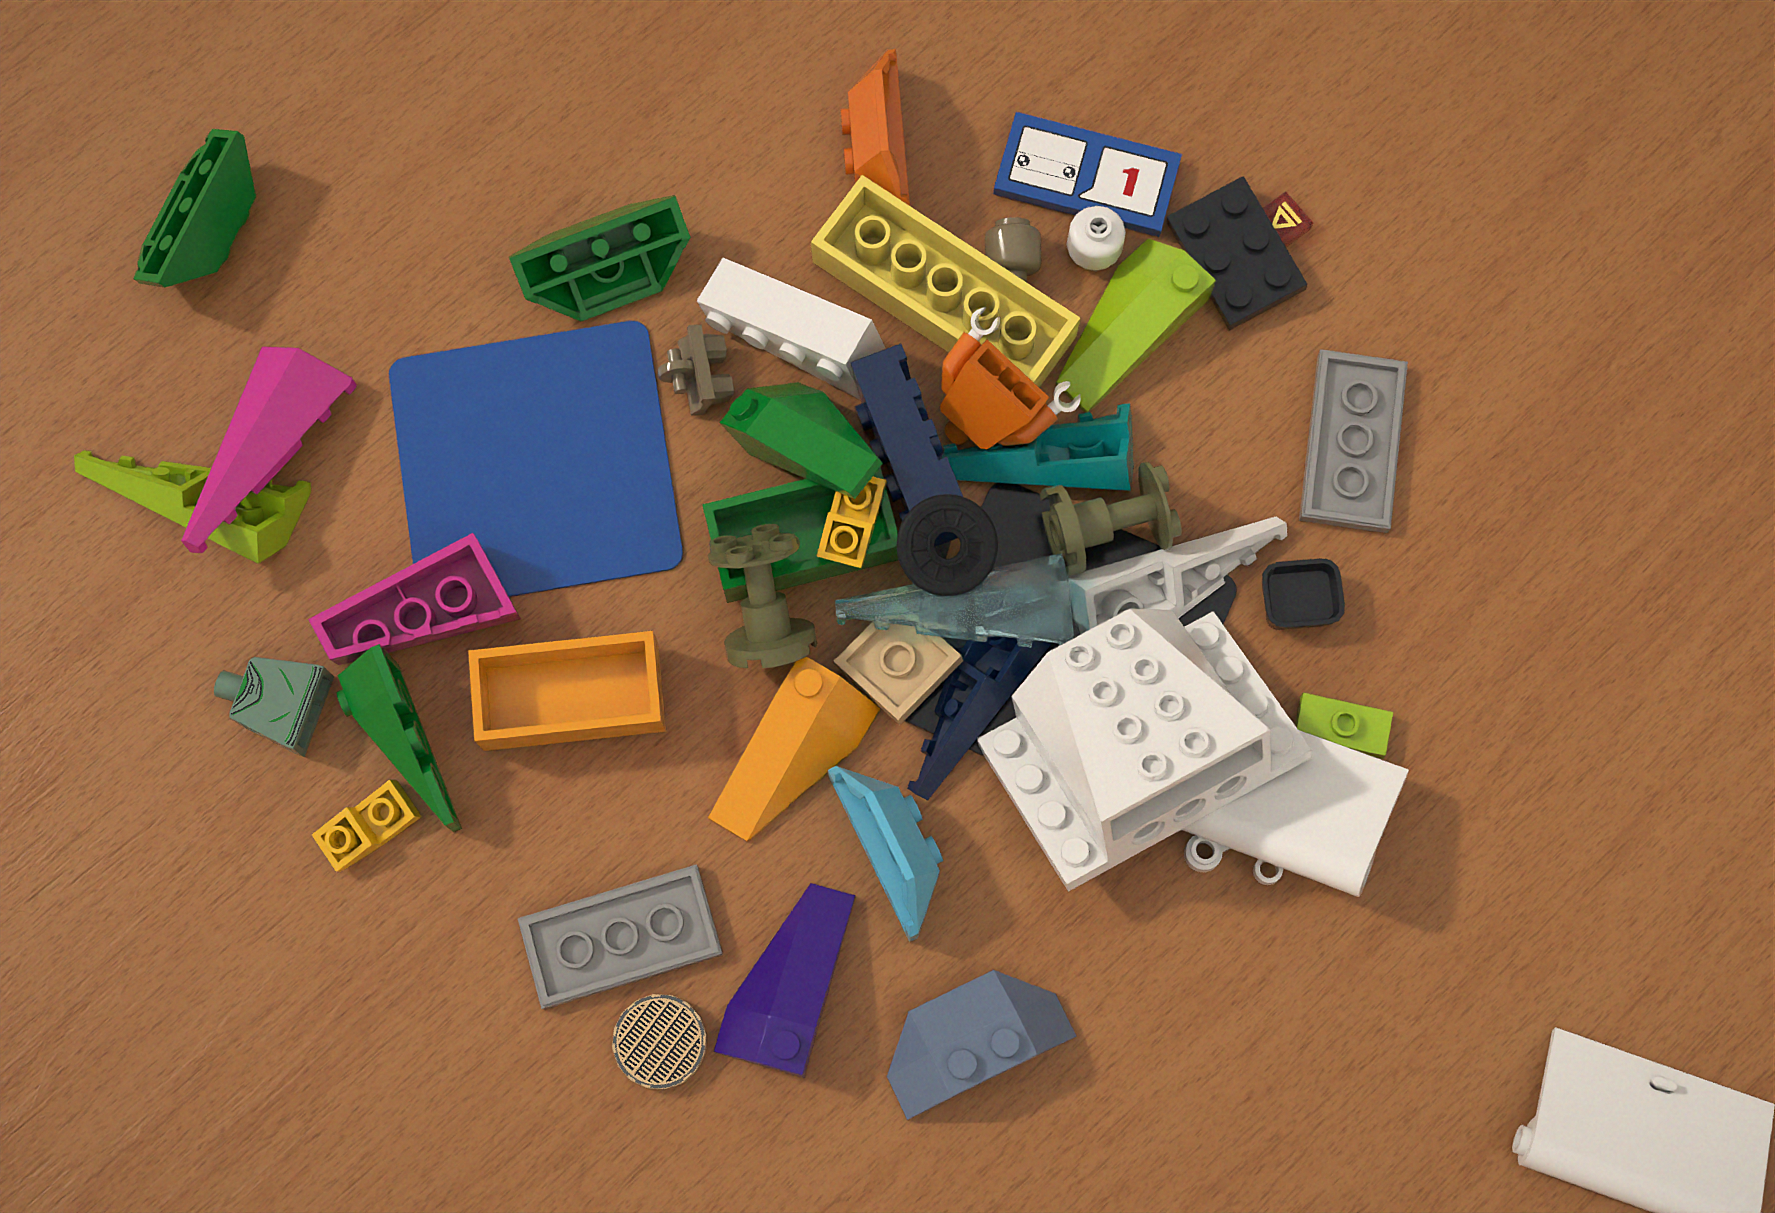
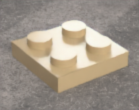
M896 598L833 662L836 668L893 720L901 725L963 662L960 653Z

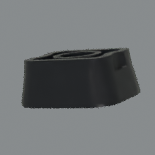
M1319 558L1276 562L1268 565L1262 573L1266 620L1271 628L1285 630L1321 627L1338 622L1343 616L1345 602L1341 574L1338 566L1331 560Z

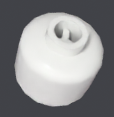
M1102 206L1087 207L1076 214L1070 223L1067 248L1069 255L1077 265L1084 269L1097 271L1106 269L1117 261L1122 253L1126 234L1123 221L1118 214Z

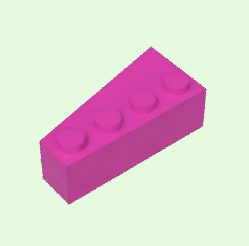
M471 533L308 620L329 659L337 665L354 662L368 649L378 644L390 653L520 620L521 618L474 533Z

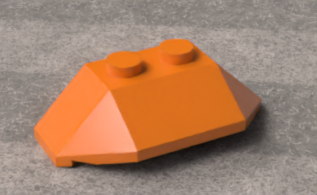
M889 49L848 91L849 108L840 109L842 135H851L852 148H844L845 174H854L855 184L863 175L910 206L896 49Z

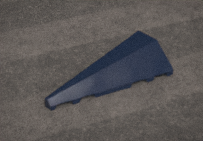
M992 571L983 581L986 587L979 607H971L968 619L973 624L966 644L963 648L957 647L956 649L962 655L963 662L946 678L934 711L939 716L932 740L924 739L920 750L926 757L916 782L910 781L907 787L914 794L926 800L930 799L1071 620Z

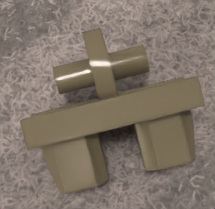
M701 324L688 325V335L679 339V349L674 348L667 351L669 362L658 368V376L662 382L673 383L675 394L687 392L691 416L704 415L710 405L729 402L734 395V386L730 374L711 375L709 364L722 363L726 358L727 349L724 336L703 334Z

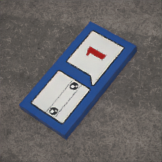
M1016 112L993 194L1076 215L1087 207H1107L1118 214L1126 229L1160 237L1182 154Z

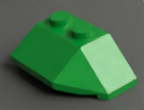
M211 129L205 138L206 143L195 151L182 169L141 246L137 262L138 269L133 278L140 284L166 288L216 273L220 266L228 259L230 247L239 229L247 222L250 214L249 210L256 198L245 138L239 131Z
M672 195L628 204L547 234L510 255L509 259L526 300L538 303L576 320L584 321L663 291L678 263L683 249L686 248L691 237L676 196Z

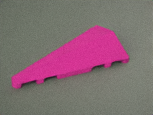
M261 348L182 537V543L191 553H203L208 548L205 540L222 522L230 524L238 516L235 508L250 491L258 494L303 446L300 438L317 420L324 423L331 416L329 409L331 404L343 392L350 395L355 390L357 384L352 377L299 348Z

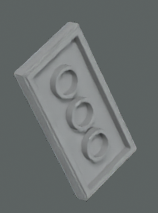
M1320 349L1317 355L1299 521L1382 533L1389 532L1391 529L1408 362Z
M697 864L517 918L539 1002L543 1010L723 955Z

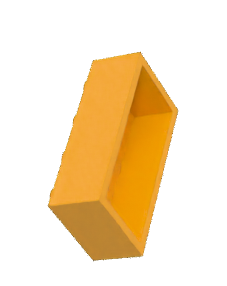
M653 631L468 650L474 741L483 751L666 732L659 646Z

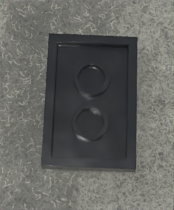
M1244 176L1167 216V224L1182 250L1187 252L1216 280L1210 298L1229 331L1307 289V282Z

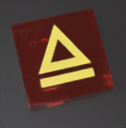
M1284 192L1263 208L1285 247H1288L1308 232L1314 224L1287 192Z

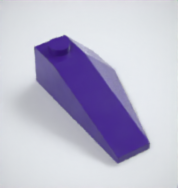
M810 883L728 1003L714 1048L715 1053L805 1077L855 895Z

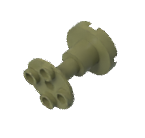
M1149 462L1141 463L1138 474L1140 496L1106 505L1101 497L1073 505L1063 485L1041 490V501L1049 499L1050 511L1042 512V517L1051 552L1055 561L1064 559L1067 567L1060 570L1063 576L1068 577L1085 572V548L1113 541V531L1148 522L1150 530L1161 549L1167 550L1172 547L1173 537L1180 536L1182 528L1176 510L1169 509L1165 492H1169V480L1162 465L1153 467Z
M764 524L754 527L751 530L752 535L739 538L735 536H721L709 542L710 553L708 554L710 564L720 568L744 569L748 597L740 603L744 626L730 633L724 641L728 662L739 668H748L747 660H761L762 668L789 664L809 655V644L815 648L817 646L814 624L805 619L789 617L786 595L776 592L771 563L795 553L800 547V540L795 534L780 533L779 527L776 524Z

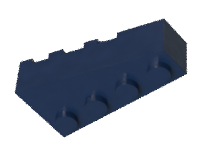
M900 343L850 362L862 403L854 407L863 431L872 429L875 439L869 441L872 451L883 464L887 465L890 475L884 476V480H887L886 486L892 501L895 502L901 499L905 511L899 513L901 522L913 507L927 498L944 494L963 497L948 458H942L944 452L932 419L928 420V414L915 378L911 379L907 356L902 344ZM943 532L935 539L934 547L955 540L958 537L952 532Z

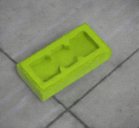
M1302 693L1295 726L1300 731L1369 756L1383 759L1386 756L1393 712Z

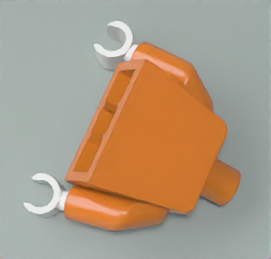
M986 307L980 308L972 314V329L968 334L963 332L942 364L941 389L946 396L940 404V410L950 420L945 426V434L955 444L963 445L971 439L981 449H988L996 443L1002 446L1031 443L1058 420L1056 415L1059 412H1072L1076 410L1080 404V394L1070 403L1062 402L1059 399V395L1067 390L1071 384L1069 381L1061 382L1054 390V400L1046 405L1045 403L1050 397L990 341L986 339L981 345L979 341L983 335L993 333L998 329L1000 317L998 316L989 329H984L979 324V316L985 311Z

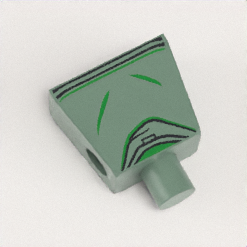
M252 657L249 660L244 676L223 670L215 682L214 695L233 702L229 718L237 724L299 756L305 757L334 675L325 667L316 664Z

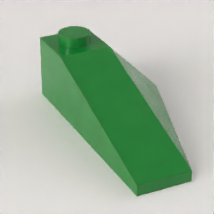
M798 382L747 388L741 396L733 401L729 411L719 422L749 455L854 499L883 464L823 391Z
M380 644L373 646L337 675L342 686V690L336 692L339 704L346 717L353 715L354 719L442 823L452 832H456L462 829L400 666Z

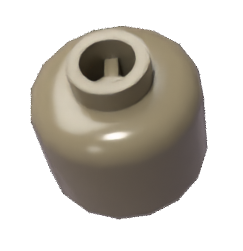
M1018 217L999 219L995 222V227L986 232L985 256L1027 282V276L1038 272L1041 267V234L1038 229L1030 225L1028 219Z

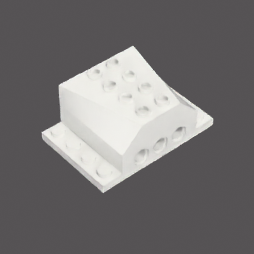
M1128 609L1049 651L1012 695L1016 718L977 738L978 746L1068 892L1312 758L1311 747L1214 611L1185 627L1173 610Z

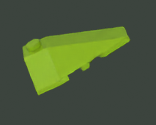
M1148 238L1117 267L1060 373L1056 385L1069 381L1071 385L1063 392L1072 401L1080 394L1079 407L1085 413L1090 412L1210 299L1216 280L1184 250Z

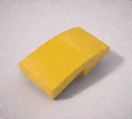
M872 477L855 499L837 491L835 492L831 511L827 515L817 557L862 568L887 480Z
M388 780L357 806L346 807L314 832L312 836L335 871L341 872L383 846L422 816L397 780Z

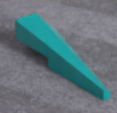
M1130 403L1117 405V414L1093 419L1091 412L1078 414V423L1051 425L1034 441L1028 444L1002 446L996 443L988 449L974 446L961 450L957 449L955 443L943 445L944 455H942V458H948L956 480L1045 486L1063 485L1064 487L1131 491L1134 471Z

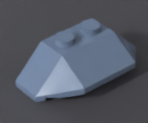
M992 970L908 1012L887 1078L908 1120L1075 1038L1076 1034L1055 993Z

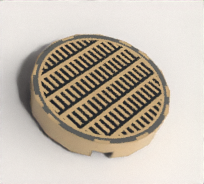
M652 994L636 1000L622 1012L613 1031L612 1049L618 1067L631 1081L648 1089H668L685 1083L698 1071L706 1055L707 1034L702 1018L689 1003L673 995Z

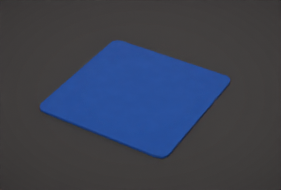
M625 321L400 358L392 364L389 370V381L413 564L474 533L509 597L668 571L679 565L683 557V549L649 333L642 323L638 321Z

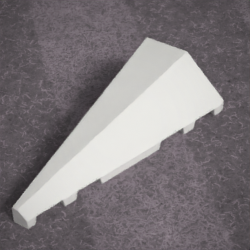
M1272 517L1178 544L1167 550H1157L1068 576L1067 585L1071 616L1080 634L1128 609L1173 610L1179 619L1225 584L1223 577L1240 564L1249 566L1257 559L1255 553L1273 539L1283 540L1287 537V523L1278 517Z

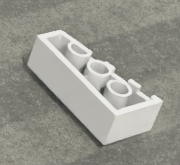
M722 258L697 299L699 306L706 315L705 321L715 330L725 334L731 332L752 346L764 349L859 400L861 399L850 362L886 349L872 319L725 258Z

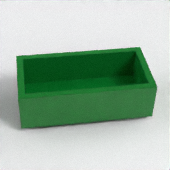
M881 468L876 471L873 477L883 479ZM803 479L702 504L711 540L721 536H735L739 538L752 535L751 530L754 527L764 524H776L779 527L780 533L795 534L799 538L800 547L795 553L771 563L776 591L899 560L896 546L898 531L886 487L862 568L817 557L827 515L831 511L836 491L816 482ZM718 567L727 603L747 598L748 591L744 569Z

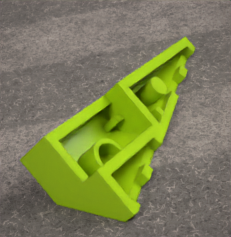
M86 450L74 455L75 472L186 528L211 470L208 467L161 461L157 468L138 466L135 463L134 457L121 456L118 463L109 462L93 457L92 452ZM271 479L258 494L250 491L235 508L238 516L230 524L222 522L210 534L208 539L257 564L261 563L287 545L311 494V483L298 480L295 486L289 487L274 485Z

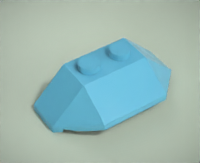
M838 766L828 769L829 779L909 942L917 939L939 877L940 870L937 864L942 862L943 858L933 837L930 836L924 839L916 824L923 820L915 800L912 795L904 798L899 787Z

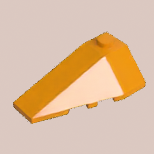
M804 657L796 661L774 696L708 819L744 841L749 842L784 812L808 788L814 786L825 777L824 775L828 772V769L834 767L842 759H846L858 748L880 712V708L841 676L812 659Z

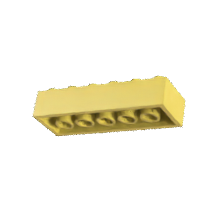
M863 175L811 241L812 261L814 264L947 352H950L963 332L968 334L972 329V314L976 310L986 307L985 311L979 316L980 326L984 329H989L998 316L1000 317V325L995 332L983 335L979 342L982 345L986 339L990 341L1039 388L1077 337L1080 317Z

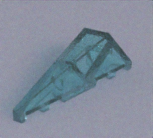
M1062 553L994 567L981 584L960 595H934L920 589L915 584L835 600L836 620L839 625H845L846 620L857 619L874 621L875 628L880 630H889L890 624L915 626L917 634L986 642L987 638L991 636L1016 638L1018 646L1030 648L1033 641L1058 643L1060 646L1074 638L1069 580Z

